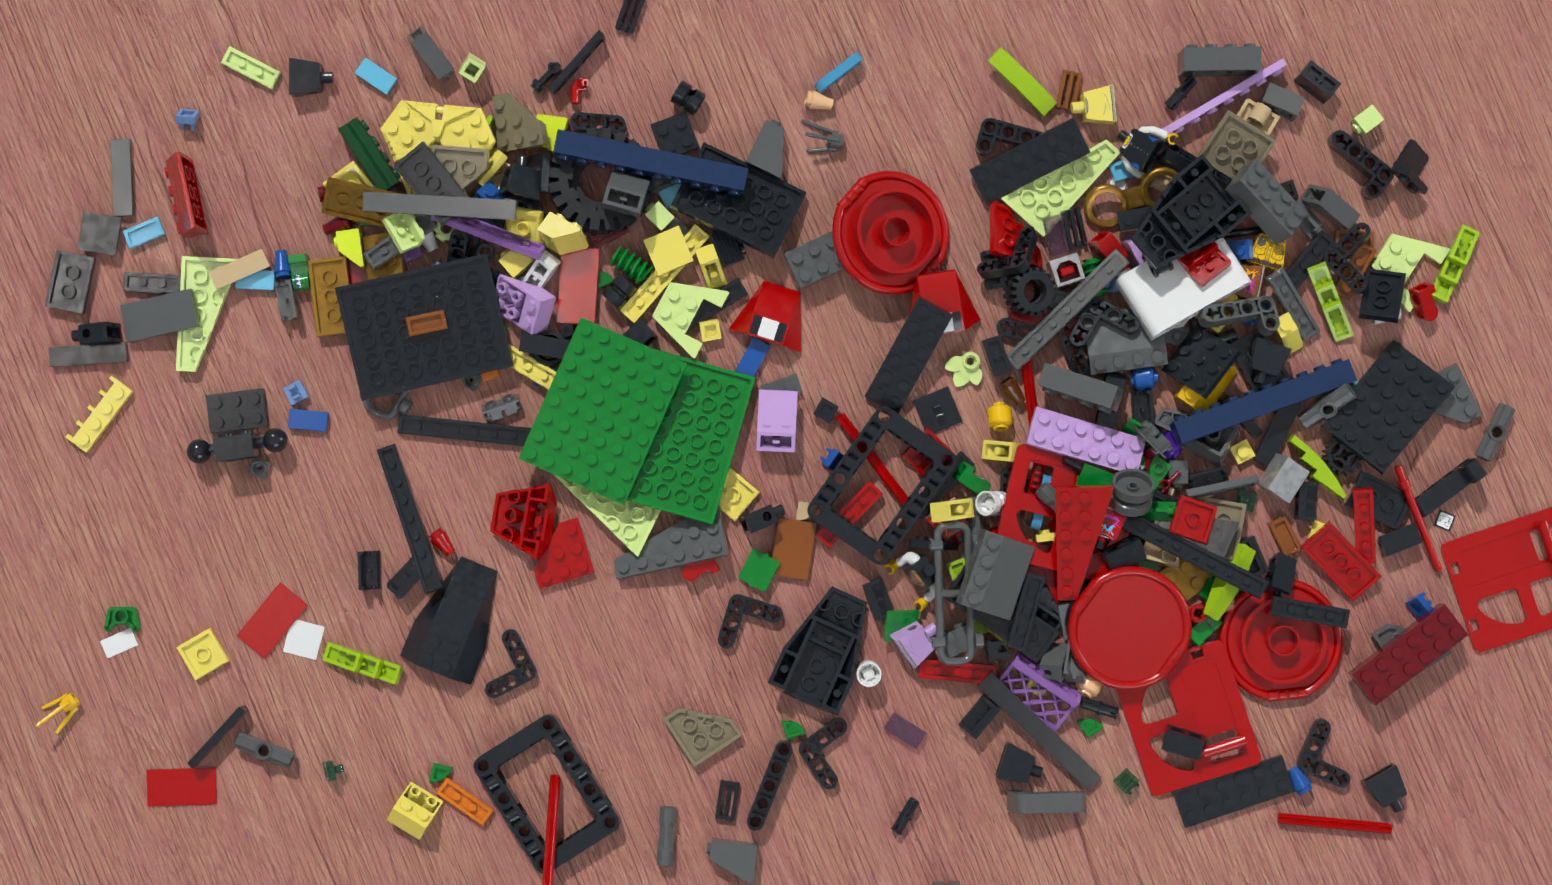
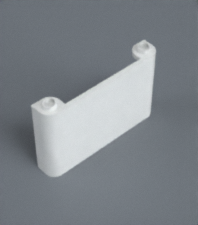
M1224 238L1215 242L1218 244V249L1231 260V265L1202 288L1187 273L1177 259L1172 261L1174 270H1167L1159 274L1157 278L1152 275L1147 262L1138 265L1130 271L1127 269L1123 270L1117 275L1116 286L1151 341L1200 314L1206 306L1217 304L1251 284L1252 281Z

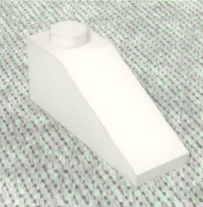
M546 250L540 260H535L522 281L543 288L561 261Z

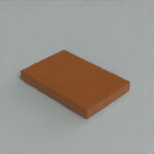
M779 517L772 558L781 563L775 575L808 580L817 523Z

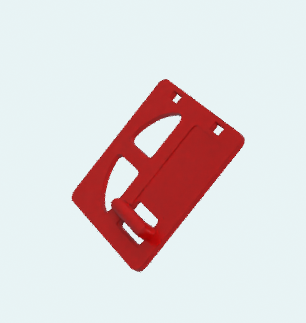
M1020 444L1017 447L996 534L1033 546L1019 528L1017 513L1023 510L1056 519V513L1038 498L1035 492L1040 487L1044 467L1046 466L1053 468L1050 485L1054 489L1055 486H1075L1077 476L1080 473L1062 463L1065 456L1026 444ZM1070 458L1083 466L1084 463H1086L1080 460ZM1031 462H1034L1027 493H1025L1024 486L1029 465ZM1087 463V464H1089V465H1092V466H1094V467L1100 468V469L1105 470V471H1107V472H1110V473H1113V474H1116V473H1117V471H1113V470H1110V469H1106V468H1103V467H1100V466H1096V465ZM1121 529L1117 540L1109 541L1104 548L1128 537L1129 532ZM1056 530L1050 552L1044 553L1035 547L1029 564L1057 571ZM1099 551L1091 557L1085 575L1087 579L1092 580L1110 570L1109 568L1107 569Z
M1552 507L1447 541L1441 545L1440 551L1472 646L1476 651L1484 652L1552 629V611L1546 615L1539 613L1530 587L1532 582L1552 576V531L1550 528V524L1552 525ZM1535 529L1540 533L1548 557L1541 561L1538 559L1530 536V531ZM1451 563H1457L1460 573L1454 575ZM1514 588L1517 591L1525 620L1517 624L1493 620L1480 611L1477 603L1480 599ZM1476 619L1479 628L1473 631L1470 620Z
M1213 640L1200 646L1189 648L1166 678L1177 710V714L1146 724L1142 721L1141 711L1143 698L1148 687L1135 690L1117 689L1149 789L1153 795H1163L1260 763L1261 754L1225 646L1220 640ZM1202 649L1204 656L1193 659L1191 653ZM1167 724L1205 735V739L1235 729L1237 736L1212 745H1207L1205 741L1199 761L1193 759L1194 767L1191 770L1179 769L1168 764L1150 745L1152 737L1165 733ZM1242 748L1241 753L1216 761L1211 759L1213 756Z

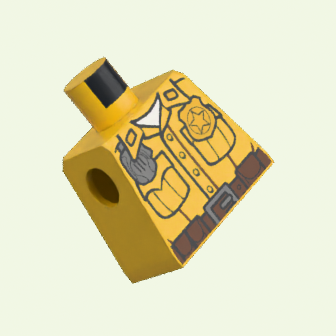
M1257 234L1253 242V259H1246L1244 263L1265 266V269L1273 272L1280 267L1283 268L1286 240L1276 245L1267 234Z

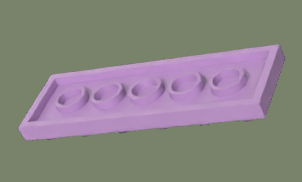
M1035 407L1025 443L1029 446L1117 472L1124 469L1139 470L1145 443L1137 436L1040 407Z

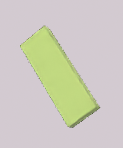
M230 46L221 61V64L272 90L281 75V72Z

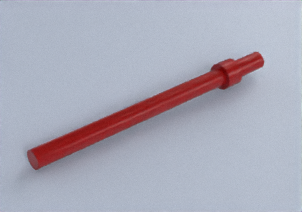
M1401 465L1395 466L1394 469L1399 479L1398 485L1400 490H1403L1434 570L1435 572H1440L1443 569L1410 487L1412 485L1410 480L1406 478Z

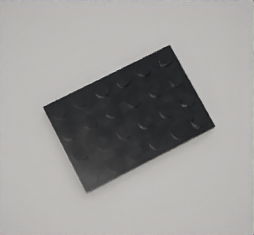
M703 142L696 158L748 168L744 192L739 194V196H733L728 194V191L720 190V192L710 191L709 187L701 186V188H694L689 183L682 182L670 208L774 258L807 192Z
M1393 339L1352 388L1356 398L1338 409L1334 417L1327 418L1321 427L1383 475L1454 390L1455 386Z

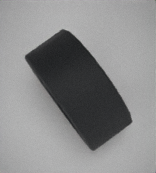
M544 330L537 334L566 340L562 334L554 330ZM532 354L538 363L545 366H555L562 361V359L558 358L545 359L541 355Z

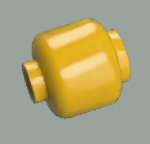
M1004 402L993 403V406L987 409L988 425L994 431L1008 430V427L1013 423L1011 407L1005 405Z

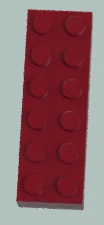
M1439 603L1429 613L1420 617L1349 671L1348 674L1368 701L1373 705H1378L1467 637L1468 633L1445 604Z

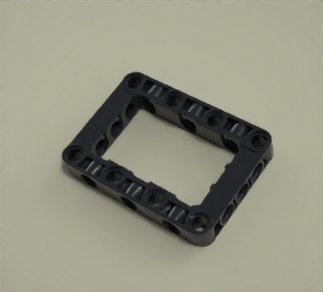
M887 406L879 407L808 505V515L875 564H885L956 466V455ZM880 411H887L889 413L887 421L879 419ZM887 430L931 461L932 465L878 541H876L831 509V506L869 455L882 434ZM864 442L867 445V450L864 453L858 452L856 449L857 443ZM945 455L950 456L952 459V463L949 466H944L941 462L942 457ZM837 473H841L845 477L842 484L834 482V476ZM923 486L927 487L930 491L929 496L926 498L921 497L919 494V490ZM816 504L822 507V513L818 516L813 515L811 512V508ZM900 518L907 520V526L904 529L897 527V521ZM883 550L885 552L884 559L876 560L874 557L875 551Z
M554 714L542 716L479 756L473 764L478 778L537 871L542 874L543 866L541 865V859H544L545 840L499 769L507 761L529 749L540 740L548 739L555 749V755L562 766L574 779L575 786L587 805L591 806L596 814L595 820L556 844L554 870L616 831L621 823L620 815L562 723ZM546 719H551L554 722L552 729L545 727L544 721ZM572 752L575 756V759L573 761H567L565 759V753ZM480 761H487L489 768L487 770L481 769L479 766ZM588 784L593 785L595 792L592 794L587 793L585 786ZM500 794H508L509 802H502ZM613 817L616 821V824L614 826H608L606 824V818ZM527 826L530 829V834H522L520 827Z

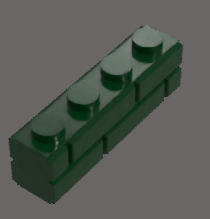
M356 117L338 130L375 187L391 191L401 184L399 178H401L396 168L391 169L388 163L391 160L385 151L381 153L377 148L380 144L375 136L370 137L367 131L370 128L364 119L360 121Z

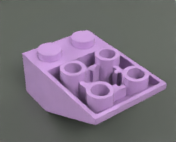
M499 274L495 290L501 315L531 335L547 330L556 297L541 287Z
M759 389L756 451L795 452L798 391Z

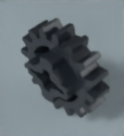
M1331 437V443L1324 444L1327 449L1321 451L1325 453V456L1321 459L1327 461L1326 465L1331 467L1332 473L1337 470L1336 474L1338 476L1342 474V471L1345 476L1349 475V470L1355 473L1356 469L1354 467H1361V464L1358 462L1363 459L1340 441ZM1335 446L1336 449L1331 453L1332 448ZM1342 452L1350 453L1349 455H1346L1343 458L1336 457ZM1355 456L1354 461L1350 465V460ZM1333 460H1335L1336 462H1338V463H1339V466H1341V468L1338 467V466H1336V465L1333 463Z

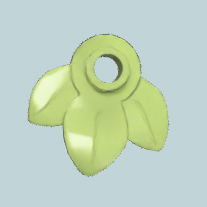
M967 352L963 356H954L945 365L946 370L954 372L953 381L956 387L965 385L969 380L974 385H978L982 379V371L979 368L980 358L974 352ZM968 358H972L974 360L973 365L967 364Z

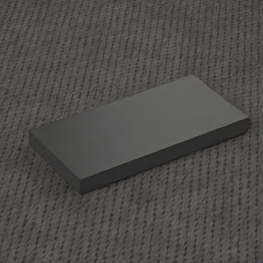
M193 289L120 305L127 343L200 327Z

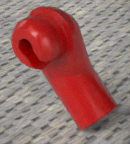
M579 78L570 86L571 104H580V93L589 86L588 79Z

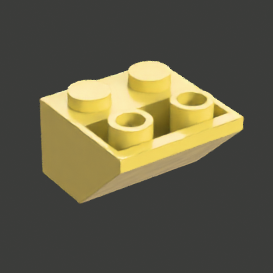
M549 212L537 229L544 245L559 255L587 249L589 246L586 236L582 232V227L575 222H568L559 213L556 215Z
M410 782L392 808L387 821L420 840L443 801Z

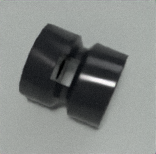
M682 81L675 90L670 102L678 107L684 106V110L694 116L703 103L706 94L698 89L693 90L692 85Z
M618 274L612 281L613 286H608L602 292V295L621 310L627 302L626 297L631 298L637 289Z

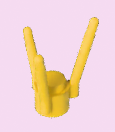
M71 692L69 694L65 693L60 698L42 706L41 709L44 710L57 703L60 705L38 722L36 727L41 726L62 709L65 712L70 711L55 731V734H58L73 714L79 710L77 706L80 705L77 697Z

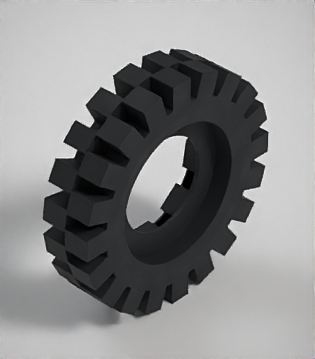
M602 127V130L596 131V128L586 129V133H583L584 135L640 146L634 139L630 140L627 138V134L619 130L617 133L612 132L611 128ZM553 156L552 165L549 167L550 195L553 204L557 208V212L564 216L568 222L579 224L583 232L590 234L598 232V235H605L609 231H614V233L622 231L623 227L627 225L630 227L637 221L638 217L602 208V202L593 201L583 193L580 187V176L583 170L591 163L581 165L576 163V160L568 159V161L558 160L557 156ZM625 171L624 174L650 180L641 212L642 216L652 196L653 178L650 175L644 174L643 177L633 175V172Z

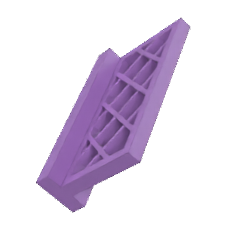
M1018 651L999 677V680L1002 683L1009 682L1010 691L1014 694L1025 693L1027 701L1022 702L1028 705L1031 711H1033L1031 705L1041 704L1043 712H1033L1051 730L1056 732L1071 711L1080 703L1082 694L1063 681L1058 682V680L1043 678L1045 673H1052L1040 669V665ZM1013 667L1020 671L1021 677L1011 678L1010 670ZM1026 680L1035 681L1037 687L1027 689ZM1022 681L1024 689L1014 690L1012 682ZM1042 691H1050L1053 698L1043 699ZM1028 692H1038L1040 699L1030 700ZM1065 701L1070 706L1068 709L1059 710L1058 702ZM1054 702L1056 710L1046 711L1044 703ZM1057 714V723L1054 725L1048 721L1047 715Z

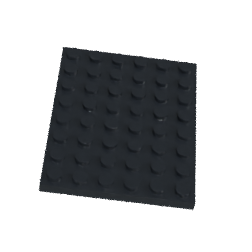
M487 253L335 288L362 401L513 366ZM444 310L448 329L409 336L406 317Z

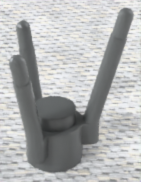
M801 120L803 124L829 133L827 136L806 133L805 135L808 137L827 140L826 145L830 146L807 149V153L836 152V149L842 148L844 135L838 134L839 131L830 130L815 123Z

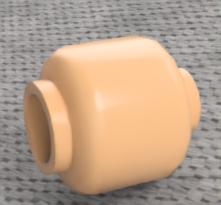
M1087 675L1086 683H1076L1075 686L1082 696L1090 699L1098 695L1103 684L1098 683Z

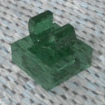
M1238 489L1234 502L1247 504L1246 512L1252 513L1258 494Z
M331 760L322 762L326 781L337 780L336 774L344 772L343 764L334 765Z
M1127 768L1113 780L1125 794L1131 795L1132 792L1130 790L1134 786L1139 787V780Z

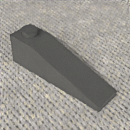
M1161 408L1154 419V424L1160 430L1167 433L1171 432L1169 424L1174 422L1173 418L1185 415V417L1192 415L1186 414L1184 411ZM1235 425L1182 445L1202 459L1220 467L1229 453L1240 427Z

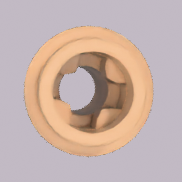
M814 90L812 92L807 91L804 106H808V109L831 110L834 99L828 98Z

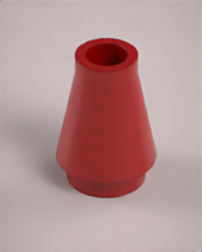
M441 527L428 536L431 539L430 542L443 552L446 557L455 551L446 530L443 531Z
M1194 604L1190 607L1189 610L1193 622L1201 623L1206 620L1207 615L1203 614L1204 605ZM1195 609L1198 610V614L1196 616L1193 615Z

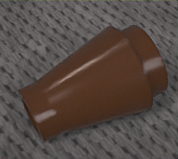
M1010 376L999 384L1000 390L1016 406L1025 401L1017 379Z

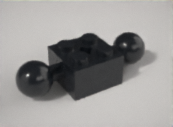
M279 428L269 429L261 437H259V434L249 430L238 431L235 436L234 433L218 434V438L213 439V444H209L202 439L193 440L189 443L186 452L189 460L196 464L205 463L212 455H215L216 462L262 457L261 448H266L274 453L284 450L288 444V437Z

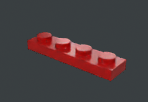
M869 480L838 514L854 524L883 493ZM825 527L816 534L828 548L839 539V537Z
M1354 488L1355 548L1370 564L1376 563L1373 488Z
M924 659L919 664L918 678L979 684L989 672L996 676L997 666L976 663L950 666L943 664L940 660Z

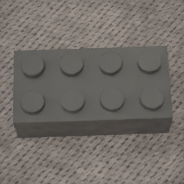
M1254 43L1244 44V47H1236V44H1225L1224 47H1217V44H1207L1205 47L1189 44L1178 53V77L1253 76L1262 70L1261 46H1255Z
M1257 158L1241 167L1225 189L1235 201L1240 198L1252 213L1249 216L1276 245L1291 237L1307 215L1304 209Z
M832 231L784 253V257L800 290L844 270L834 248Z
M1045 363L1038 385L1043 387L1042 391L1054 396L1059 393L1060 397L1072 402L1078 399V403L1092 408L1093 405H1096V409L1111 414V411L1117 412L1124 390L1116 385Z

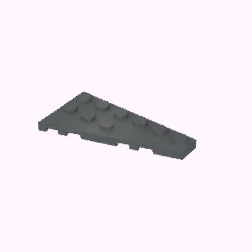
M720 502L713 525L685 518L647 540L638 557L631 551H628L614 560L616 579H626L729 556Z

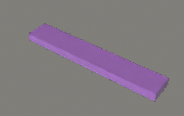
M431 216L432 220L437 221L434 216ZM453 217L445 224L537 260H540L545 252L546 246L475 218Z

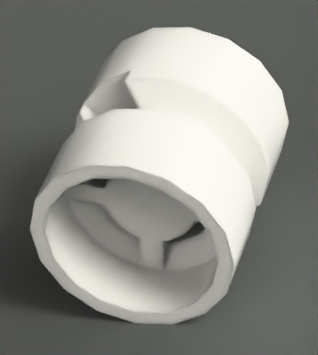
M1003 491L980 492L975 500V506L979 514L983 516H1001L1006 493Z
M866 660L857 666L856 677L863 686L872 687L881 680V669L874 661Z

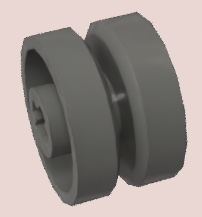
M1124 469L1117 472L1112 479L1114 490L1109 502L1112 509L1121 515L1138 517L1148 513L1152 506L1155 488L1153 478L1146 472L1138 469Z

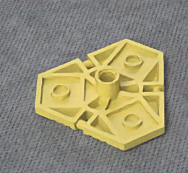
M401 100L380 128L394 163L399 162L422 141L430 149L431 145L491 150L496 143L483 109L454 105H444L442 107L435 103ZM438 114H443L442 120H437ZM400 175L407 194L417 195Z

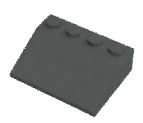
M1131 308L1122 309L1130 313L1131 315L1135 316ZM1111 312L1108 315L1112 321L1119 319V315L1116 312ZM1122 317L1120 325L1124 322L1125 317ZM1090 319L1083 320L1084 327L1090 328L1093 325ZM1099 321L1086 343L1087 360L1091 375L1168 364L1164 334L1151 341L1141 324L1137 333L1128 335ZM1134 322L1128 324L1127 328L1131 329V327H1134Z
M980 529L956 602L1010 620L1035 547Z

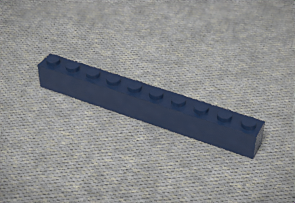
M559 129L553 154L557 156L558 160H576V163L581 165L591 163L601 169L611 167L614 168V171L621 173L630 171L633 172V175L643 177L644 174L650 175L655 180L670 179L675 184H682L684 182L689 183L694 188H701V186L709 187V190L714 192L724 190L733 196L743 194L748 168Z
M1340 358L1330 362L1331 366L1325 367L1323 364L1313 368L1314 372L1309 374L1306 370L1296 374L1297 378L1290 380V377L1279 380L1278 385L1273 386L1270 383L1262 386V390L1259 392H1255V389L1245 392V397L1239 399L1237 396L1226 399L1227 403L1222 405L1220 402L1209 405V410L1203 411L1200 408L1192 411V416L1185 417V415L1173 418L1174 422L1169 424L1176 445L1188 443L1332 391L1345 383L1351 384L1357 381L1350 360L1342 361Z

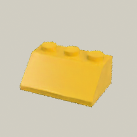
M1231 366L1207 399H1204L1183 384L1174 395V398L1193 411L1200 408L1203 411L1209 410V405L1218 401L1217 399L1222 395L1237 373V370Z

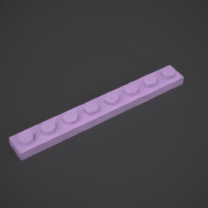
M1282 58L1164 127L1163 130L1167 131L1168 134L1172 132L1180 133L1185 130L1183 126L1190 123L1192 126L1201 120L1200 116L1206 113L1209 116L1218 110L1216 107L1223 103L1226 106L1234 101V96L1238 94L1243 96L1250 92L1251 86L1256 84L1258 87L1267 82L1266 78L1268 76L1276 77L1284 72L1282 68L1287 65L1285 60Z

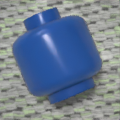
M1153 366L1134 369V372H1131V385L1137 391L1153 390L1155 383H1159V373L1154 371Z

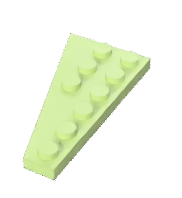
M1106 139L1090 148L1091 153L1002 197L1001 200L1029 226H1033L1041 237H1044L1061 218L1060 211L1069 209L1120 152Z
M182 256L180 291L193 289L200 327L178 332L176 371L197 372L231 286L229 284L216 290L209 271L237 259Z
M553 474L635 556H639L661 510L630 501L623 505Z

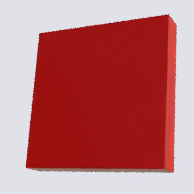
M1180 495L1168 532L1206 544L1218 507Z

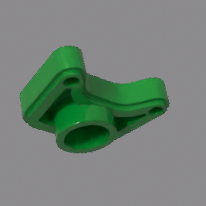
M110 607L107 610L104 630L109 632L116 625H128L134 632L140 631L141 624L138 609L136 607Z

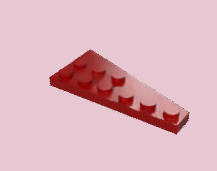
M1114 485L1055 486L1058 601L1078 599L1114 490Z

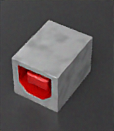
M1077 253L1049 261L1046 264L1047 272L1052 276L1050 280L1055 281L1053 288L1059 289L1085 279Z
M1276 453L1256 485L1276 499L1290 503L1308 476L1309 471L1291 458Z

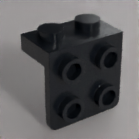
M1410 139L1390 170L1406 189L1413 194L1418 192L1425 195L1429 189L1418 177L1428 162L1429 156L1415 140Z

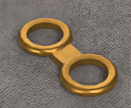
M1158 167L1147 172L1142 178L1140 185L1122 190L1118 186L1111 184L1099 185L1086 196L1084 214L1087 220L1096 227L1103 229L1113 228L1118 225L1117 216L1110 220H1100L1092 213V203L1098 195L1110 192L1118 196L1121 201L1120 211H1126L1142 205L1147 207L1154 206L1156 202L1149 199L1147 195V188L1151 180L1161 175L1170 176L1173 179L1178 173L1171 168Z

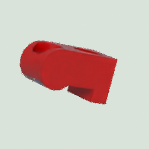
M1423 282L1409 289L1416 316L1426 321H1434L1438 316V308L1434 305L1432 293L1436 292L1433 284Z
M713 559L685 566L682 575L685 580L694 581L700 574L711 570L712 574L720 571L716 560Z

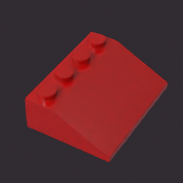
M179 151L175 152L166 161L167 167H164L167 179L169 178L171 186H168V190L175 203L172 205L174 215L178 217L179 223H176L178 234H181L184 238L209 234L193 159Z

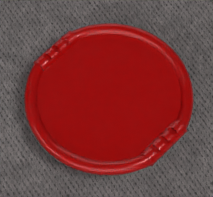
M879 171L860 177L837 203L833 217L832 237L841 265L857 283L880 294L902 295L914 291L917 275L935 273L945 262L949 246V224L940 200L925 183L903 172Z
M1137 566L1115 568L1093 578L1071 607L1068 620L1069 645L1081 669L1098 683L1120 690L1146 688L1167 678L1189 649L1192 631L1190 610L1179 588L1161 573Z
M1293 579L1291 593L1289 595L1283 594L1282 596L1289 599L1333 606L1319 590L1296 579ZM1241 591L1234 598V609L1225 612L1223 615L1218 638L1225 646L1237 685L1249 694L1268 702L1303 699L1318 691L1331 678L1339 664L1343 649L1342 628L1269 615L1272 596L1274 595L1263 593L1261 599H1258Z

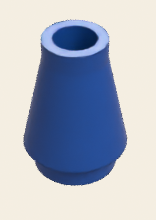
M286 250L275 251L273 274L276 275V279L291 278V267Z
M1298 765L1288 770L1294 791L1299 796L1313 789L1310 785L1312 783L1299 769Z

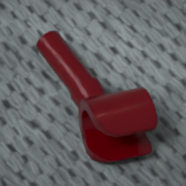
M1151 445L1143 450V454L1146 457L1144 471L1149 470L1151 459L1155 456L1150 450Z
M1177 471L1168 480H1161L1158 490L1165 487L1163 495L1168 494L1170 485L1181 475V472Z

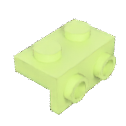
M394 213L384 217L382 220L400 254L419 247L425 239L424 231L418 226L414 214Z

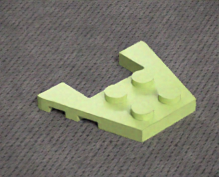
M1390 234L1370 267L1376 270L1406 273V282L1423 255L1440 265L1450 249ZM1404 288L1401 304L1405 311L1409 313L1413 305L1409 291Z
M670 282L652 317L692 358L696 359L703 343L686 335L704 299L722 308L729 292Z

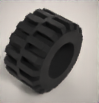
M1029 267L1023 273L1009 275L1010 278H1006L1005 283L1007 285L1003 286L1006 294H1003V297L1008 300L1005 303L1007 306H1011L1010 310L1020 315H1041V313L1048 311L1047 307L1051 308L1053 305L1051 301L1056 298V296H1053L1054 292H1056V288H1053L1055 281L1050 280L1052 276L1046 273V270L1039 269L1038 267ZM1028 281H1031L1035 286V296L1030 302L1024 296V287Z

